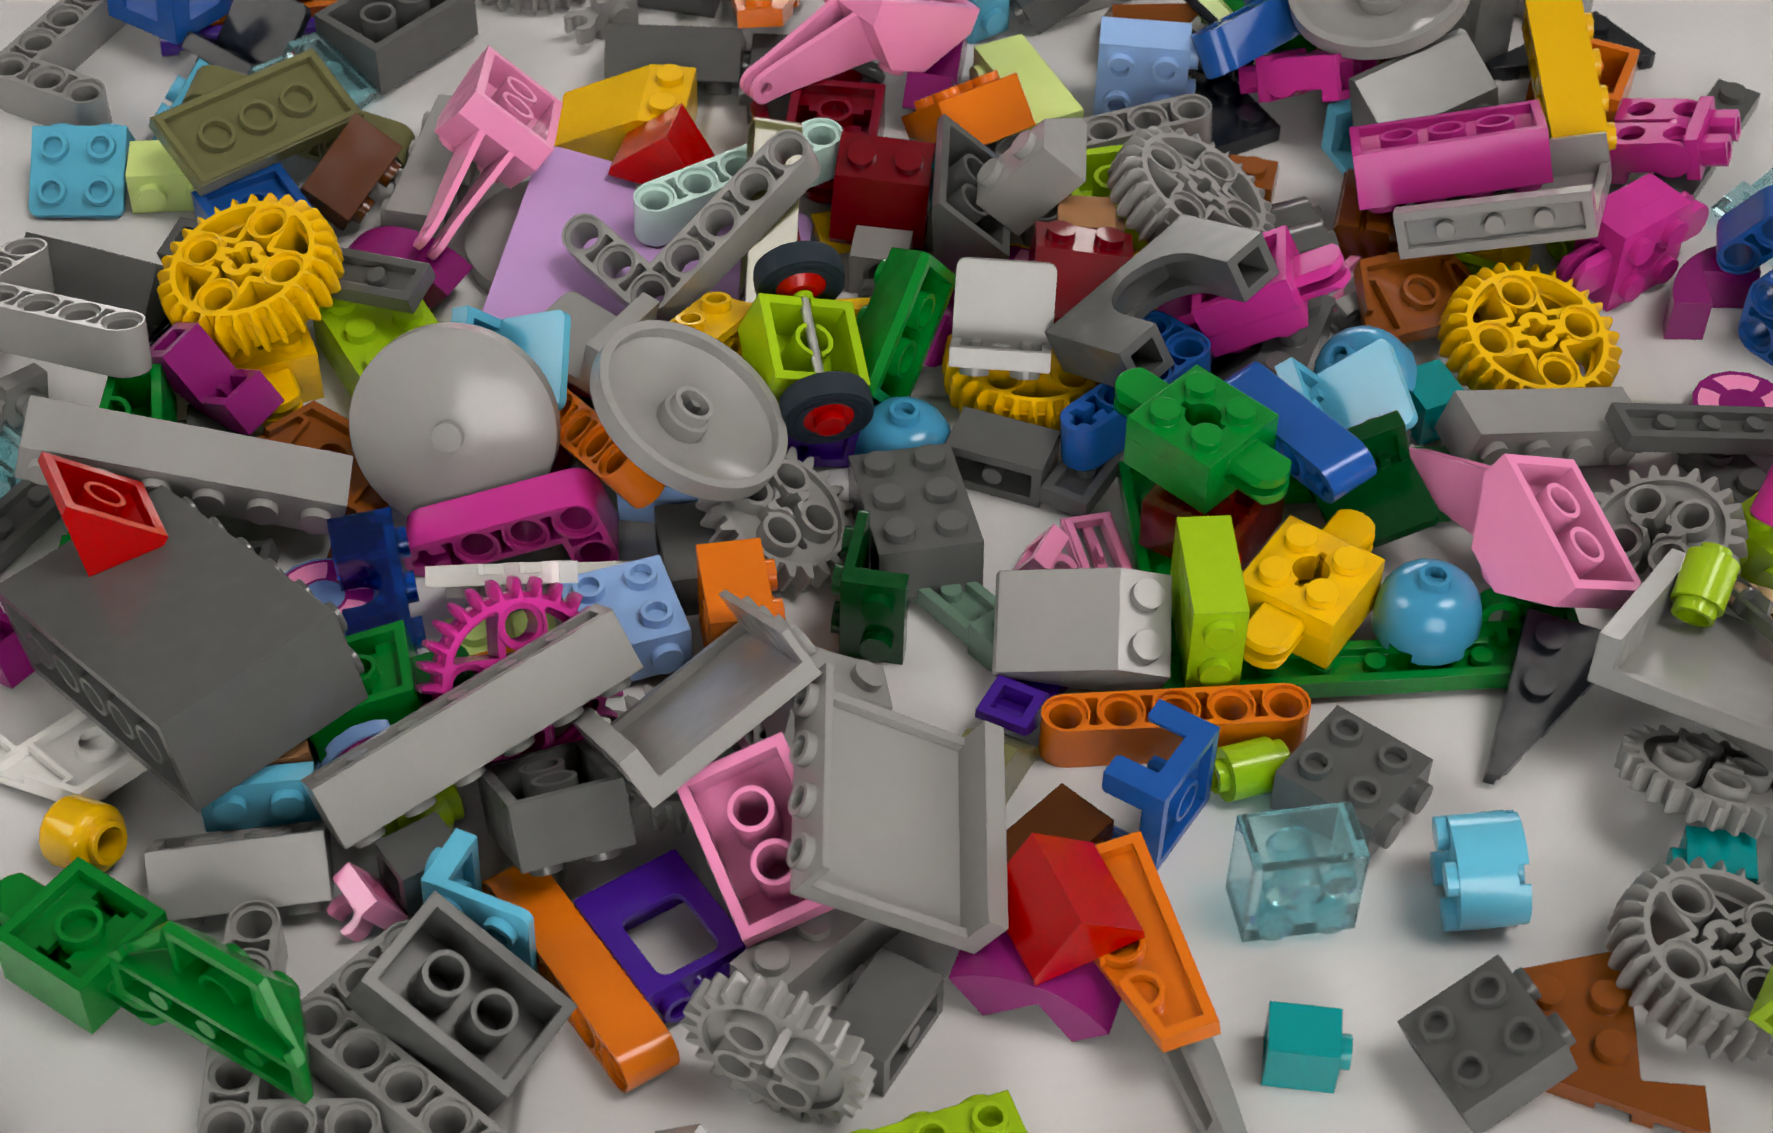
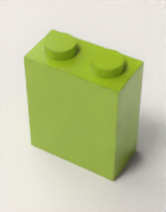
M1231 515L1177 517L1170 575H1172L1171 612L1184 686L1188 688L1239 685L1250 609Z

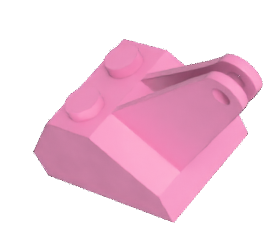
M824 0L825 4L743 73L740 79V88L742 92L750 96L756 103L766 104L789 92L873 60L879 61L878 67L892 75L902 76L904 71L924 73L972 33L980 8L969 0Z
M487 46L461 81L439 115L434 131L439 135L440 142L449 151L453 152V155L426 221L413 243L416 249L421 250L436 232L472 161L477 164V169L481 174L436 236L427 253V257L433 261L443 252L458 227L493 183L502 182L512 189L536 172L554 150L563 102L490 46Z
M1409 447L1410 458L1438 509L1473 535L1471 548L1481 566L1483 578L1495 593L1553 607L1620 609L1642 584L1574 459L1504 454L1494 464L1487 465L1430 449Z
M779 732L753 745H749L743 736L731 746L735 753L721 758V756L717 757L677 789L746 948L835 909L790 894L791 868L787 865V851L792 838V815L788 811V801L793 790V764L790 762V748L783 732Z

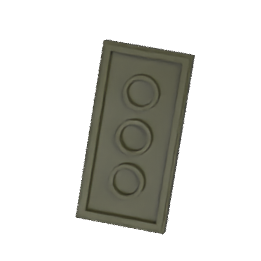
M311 48L150 117L149 128L198 194L203 196L340 135L355 113L364 118V114L315 50Z

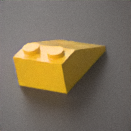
M650 64L564 92L554 147H561L613 161L627 132L681 103L695 123L698 113L697 69L681 67L675 64Z

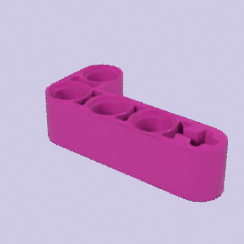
M569 468L412 511L406 520L403 562L411 573L425 577V566L486 564L563 544L572 561H618L619 517L599 478L593 472L582 468Z

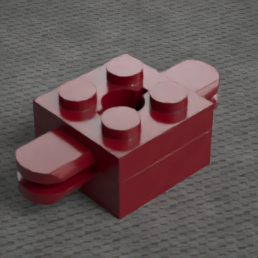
M849 69L792 91L786 121L802 123L814 118H828L840 124L843 132L883 137L885 129L886 84L864 83L861 73ZM834 178L809 188L806 191L807 197L817 203L832 204Z

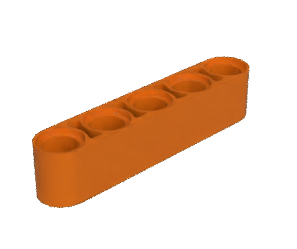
M567 389L566 404L559 411L561 425L560 445L632 507L640 509L653 503L660 496L666 485L645 473L625 456L607 434L596 411Z
M1290 683L1054 695L1045 701L1041 709L1039 754L1048 764L1063 768L1108 766L1117 755H1122L1139 764H1148L1154 755L1168 761L1184 738L1147 720L1148 713L1159 699L1219 726L1217 747L1266 736L1271 740L1281 739L1288 747L1290 754H1292L1306 738L1311 711V699L1305 690Z
M514 865L482 881L483 893L528 910L534 917L538 974L578 1005L567 1020L621 1092L627 1093L679 1065L680 1056L676 1043L665 1024L551 875L535 877L531 876L529 872L521 874Z

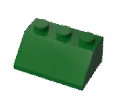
M891 247L887 259H883L876 269L874 275L875 289L870 302L862 307L856 321L869 375V388L873 404L883 402L891 397H911L955 288L956 275L929 253Z

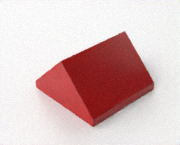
M681 103L627 132L610 166L608 175L644 184L714 157L715 154Z
M41 452L37 461L89 577L165 545L169 536L143 482Z
M1031 833L1007 863L1008 929L1006 932L1035 986L1145 938L1143 928L1093 842Z

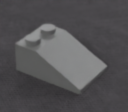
M1122 567L999 570L996 574L992 676L997 677L999 674L1010 679L1099 692L1159 689L1170 678L1172 575Z

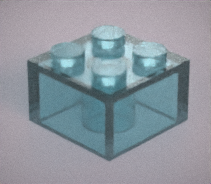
M1351 801L1237 815L1226 880V891L1242 942L1256 940L1277 941L1288 936L1312 933L1334 934L1344 929L1355 928L1370 854Z

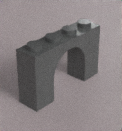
M1183 214L1044 333L1063 371L1112 387H1115L1117 377L1122 372L1131 368L1142 367L1160 377L1175 363L1156 323L1142 320L1147 314L1168 301L1197 293L1213 294L1245 303L1280 272L1262 232Z

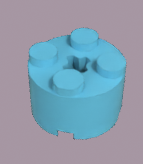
M1493 810L1432 817V832L1436 851L1430 852V868L1434 886H1444L1446 897L1440 898V916L1444 932L1529 924L1532 914V885L1525 884L1524 865L1530 863L1525 833L1519 814L1513 812V810Z

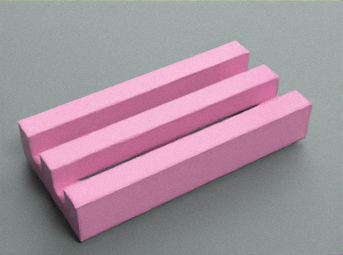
M1110 511L1060 519V529L1070 536L1065 548L1068 556L1076 562L1077 568H1090L1076 529H1080L1094 568H1108L1103 550L1093 529L1094 526H1100L1115 567L1133 569Z

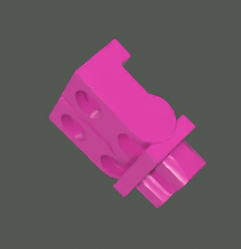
M1306 47L1266 54L1256 58L1255 64L1244 65L1238 68L1241 94L1258 93L1259 103L1273 102L1322 89L1323 102L1341 101L1350 98L1349 78L1377 66V60L1349 59L1342 57L1340 53L1330 54L1321 49L1306 52Z
M1700 96L1699 101L1687 98H1623L1614 118L1617 135L1616 149L1609 150L1612 169L1611 184H1627L1631 173L1657 172L1669 178L1680 177L1686 173L1687 180H1701L1706 167H1728L1732 159V142H1738L1741 135L1739 109H1716L1714 96Z

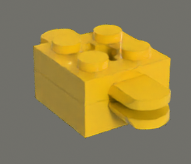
M306 323V333L296 330L288 335V344L282 339L271 343L270 352L266 351L263 346L255 347L250 357L242 349H239L232 358L226 356L236 369L260 370L285 400L262 423L265 427L303 406L304 402L324 398L318 353Z
M1340 509L1331 516L1322 529L1290 515L1242 574L1250 615L1243 658L1248 663L1261 669H1277L1293 653L1325 670L1328 668L1372 611L1375 598L1381 586L1385 559L1371 553L1375 540V524L1367 515L1352 509Z

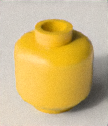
M80 795L65 796L55 802L44 815L39 828V845L42 855L52 865L64 869L77 857H80L102 872H106L120 860L127 846V828L124 817L113 805Z

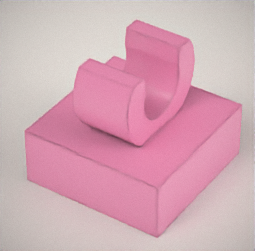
M1053 524L1025 548L1013 570L1077 568L1076 562L1070 556L1061 553L1070 536Z
M348 862L332 878L343 894L331 901L326 912L329 916L341 922L346 920L353 912L351 921L341 930L345 937L359 942L370 934L374 925L386 930L391 925L409 918L381 879Z

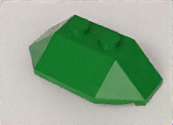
M170 920L114 947L107 954L117 992L306 1105L314 1096L307 1029L300 997L301 991L295 981L287 974L279 970L270 972L258 965L236 944L226 943L224 945L204 932Z

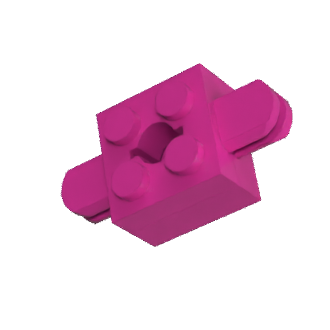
M1650 172L1608 195L1598 237L1576 240L1573 251L1565 255L1558 264L1556 278L1565 283L1573 278L1572 287L1579 292L1589 289L1588 298L1594 303L1602 302V309L1606 312L1624 302H1631L1642 292L1659 283H1666L1673 277L1679 266L1677 259L1681 245L1701 232L1709 217L1708 206L1701 201L1695 200L1687 191L1677 192Z
M1280 226L1262 233L1280 273L1244 303L1213 294L1197 293L1168 301L1159 306L1157 310L1169 314L1208 337L1214 358L1228 353L1246 351L1254 344L1275 337L1291 336L1299 329L1308 327V300L1342 289L1350 281L1352 274L1347 263L1344 261L1339 246L1328 244L1300 254L1287 226Z

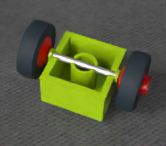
M795 241L775 247L757 261L753 270V283L757 296L737 329L743 359L756 370L774 394L780 406L782 418L786 423L787 434L791 438L809 444H826L844 440L857 434L870 423L874 414V404L869 388L870 380L852 301L835 300L845 286L843 262L833 247L818 241Z

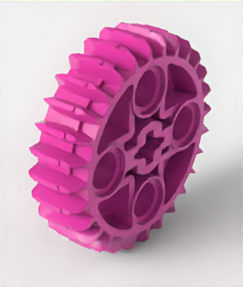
M514 575L507 577L505 592H502L498 582L495 580L485 581L487 595L485 598H482L477 591L469 588L464 591L467 602L470 605L469 607L464 609L452 602L446 605L454 618L450 624L436 619L432 621V625L442 634L439 642L424 639L421 642V645L430 652H433L434 656L432 661L416 662V668L430 674V681L415 684V690L422 694L431 695L433 701L453 688V681L461 672L471 670L477 675L513 653H506V647L518 650L547 633L548 622L545 613L552 615L563 623L590 606L578 612L577 610L583 596L574 591L570 592L561 601L564 586L558 582L550 583L543 594V580L535 576L529 577L525 591L522 589L520 578ZM521 608L526 613L528 619L527 627L519 637L510 638L505 629L506 618L512 611ZM486 619L488 654L455 657L465 637L474 627ZM621 691L606 698L599 695L587 702V704L601 717L616 719L618 714L610 707L605 706L607 698H619L624 694ZM429 701V702H427V703L421 705V707L425 706L426 704L430 703L431 701ZM572 723L563 733L555 738L554 726L551 724L534 735L535 742L530 747L510 757L584 738ZM502 754V755H500L499 757L495 758L494 760H492V761H490V762H494V761H498V760H502V759H506V758H510V757H505L504 754Z

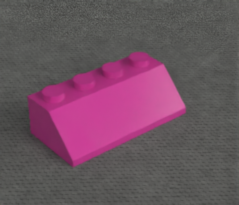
M1539 99L1349 127L1359 210L1369 209L1372 213H1386L1393 211L1400 204L1417 202L1418 205L1444 202L1446 198L1463 195L1467 199L1492 196L1494 191L1512 188L1515 192L1536 191L1542 188V184L1553 183L1548 126Z

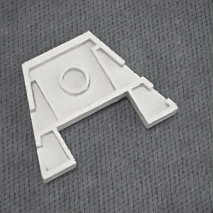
M541 561L425 566V588H445L446 598H466L464 591L469 588L477 591L482 597H487L485 590V581L495 580L498 582L502 592H505L507 577L514 575L520 578L522 589L525 591L529 577L535 576L543 580L544 594L550 583H578V574L630 561Z
M79 709L74 710L18 746H15L0 733V783L56 802L62 797L70 795H80L101 801L148 770Z

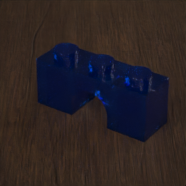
M391 507L326 519L334 566L341 591L357 588H370L378 591V594L370 602L361 606L342 609V614L348 625L346 636L404 620L416 654L419 655L418 649L425 648L421 645L423 639L427 640L422 615L412 617L410 603L420 602L414 570L404 572L402 558L412 557L406 526L395 527Z

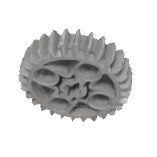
M1164 125L1160 129L1157 126H1150L1147 130L1139 129L1135 135L1131 136L1124 143L1107 172L1109 176L1107 187L1111 190L1109 198L1111 202L1118 204L1116 209L1117 215L1128 219L1126 229H1135L1138 232L1139 242L1146 241L1150 243L1183 214L1252 229L1262 233L1275 229L1274 223L1276 218L1274 214L1270 213L1272 204L1263 199L1265 189L1254 185L1255 176L1247 175L1242 170L1243 163L1236 164L1228 157L1229 152L1223 154L1217 150L1214 141L1209 144L1201 141L1199 133L1190 137L1184 128L1173 131L1169 125Z
M1699 856L1693 859L1689 865L1683 858L1679 857L1674 859L1669 865L1658 862L1649 872L1643 871L1629 889L1625 890L1617 902V907L1607 925L1610 933L1604 946L1608 951L1613 952L1608 966L1610 969L1621 972L1616 981V987L1632 990L1633 995L1629 999V1006L1642 1005L1649 1012L1645 1018V1024L1655 1020L1660 1022L1667 1028L1666 1039L1673 1037L1675 1034L1686 1039L1688 1052L1694 1050L1697 1044L1705 1046L1708 1058L1711 1060L1724 1050L1729 1060L1733 1063L1738 1062L1745 1054L1750 1060L1757 1062L1766 1053L1773 1056V1036L1748 1019L1771 966H1773V895L1764 889L1765 879L1757 884L1747 880L1745 868H1741L1735 874L1727 872L1724 861L1720 860L1710 869L1704 859Z

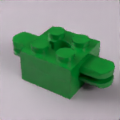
M1197 364L1171 384L1142 367L1128 369L1117 377L1113 409L1127 419L1124 450L1125 464L1204 515L1237 489L1263 505L1275 503L1283 499L1287 494L1292 462L1289 458L1275 450L1279 418L1277 413Z
M404 620L345 636L348 646L356 652L363 663L365 672L360 677L369 698L308 738L309 742H313L321 763L327 755L324 749L328 744L350 727L370 720H388L389 724L393 725L418 710L421 705L432 701L431 695L422 694L415 690V684L430 681V674L416 668L415 664L417 661H432L434 653L416 654ZM461 645L455 657L470 656L466 648ZM471 670L461 672L453 681V688L475 676V674Z
M80 857L72 861L46 886L23 873L12 874L0 880V963L6 979L91 1034L98 1030L120 1008L125 1009L138 1019L152 1026L167 1022L117 992L107 954L114 947L167 922L168 918L165 910Z

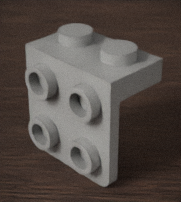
M979 257L961 258L956 267L953 327L948 367H959L960 374L975 377L988 376L989 370L1010 371L1009 377L1019 380H1037L1040 377V373L1050 374L1052 347L1044 332L1054 324L1057 284L1056 266L1050 262Z
M573 291L565 293L546 311L559 309L568 313L571 317L568 382L591 395V368L602 347L620 328L639 321L656 320L660 301L643 292L618 316Z

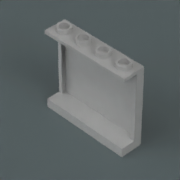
M1607 132L1549 138L1553 183L1542 184V188L1539 190L1515 192L1512 188L1494 191L1492 196L1467 199L1463 195L1446 198L1444 202L1418 205L1417 202H1414L1410 206L1395 207L1393 220L1400 260L1598 237L1612 180Z
M1672 548L1599 633L1587 681L1773 751V643L1743 618L1736 615L1728 606H1726L1724 615L1716 618L1714 625L1708 628L1687 624L1673 616L1671 613L1673 602L1670 600V595L1686 553Z
M727 590L722 591L719 596L738 622L610 724L587 703L582 705L584 712L578 718L571 721L583 738L624 777V782L653 809L822 674L810 658L817 650L807 635L796 624L791 627L781 615L778 614L774 617L764 605L758 607L748 595L740 599Z
M826 662L819 668L822 674L793 696L791 700V711L795 714L794 740L789 754L790 762L793 764V790L788 801V811L792 815V838L787 851V865L791 868L790 894L976 954L1008 929L1004 727L984 720L967 736L962 737L834 690V665Z

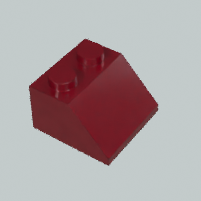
M841 131L834 173L829 242L852 245L856 225L913 231V250L924 251L933 193L936 143Z
M1054 220L1049 223L1035 221L1028 261L1050 262L1057 268L1054 324L1134 257L1132 234L1123 233L1113 227H1101L1098 229L1078 227L1062 220Z

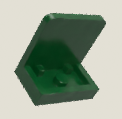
M1398 410L1379 417L1370 418L1363 423L1347 428L1370 451L1377 468V473L1374 477L1332 504L1323 501L1309 490L1325 523L1340 509H1352L1367 515L1375 524L1373 548L1435 526L1440 521L1439 509L1410 458L1406 426Z
M858 510L854 527L845 526L843 533L841 557L846 558L845 564L836 563L833 571L831 595L840 596V601H835L831 633L839 634V654L874 662L903 665L907 641L909 574L869 569L870 511Z

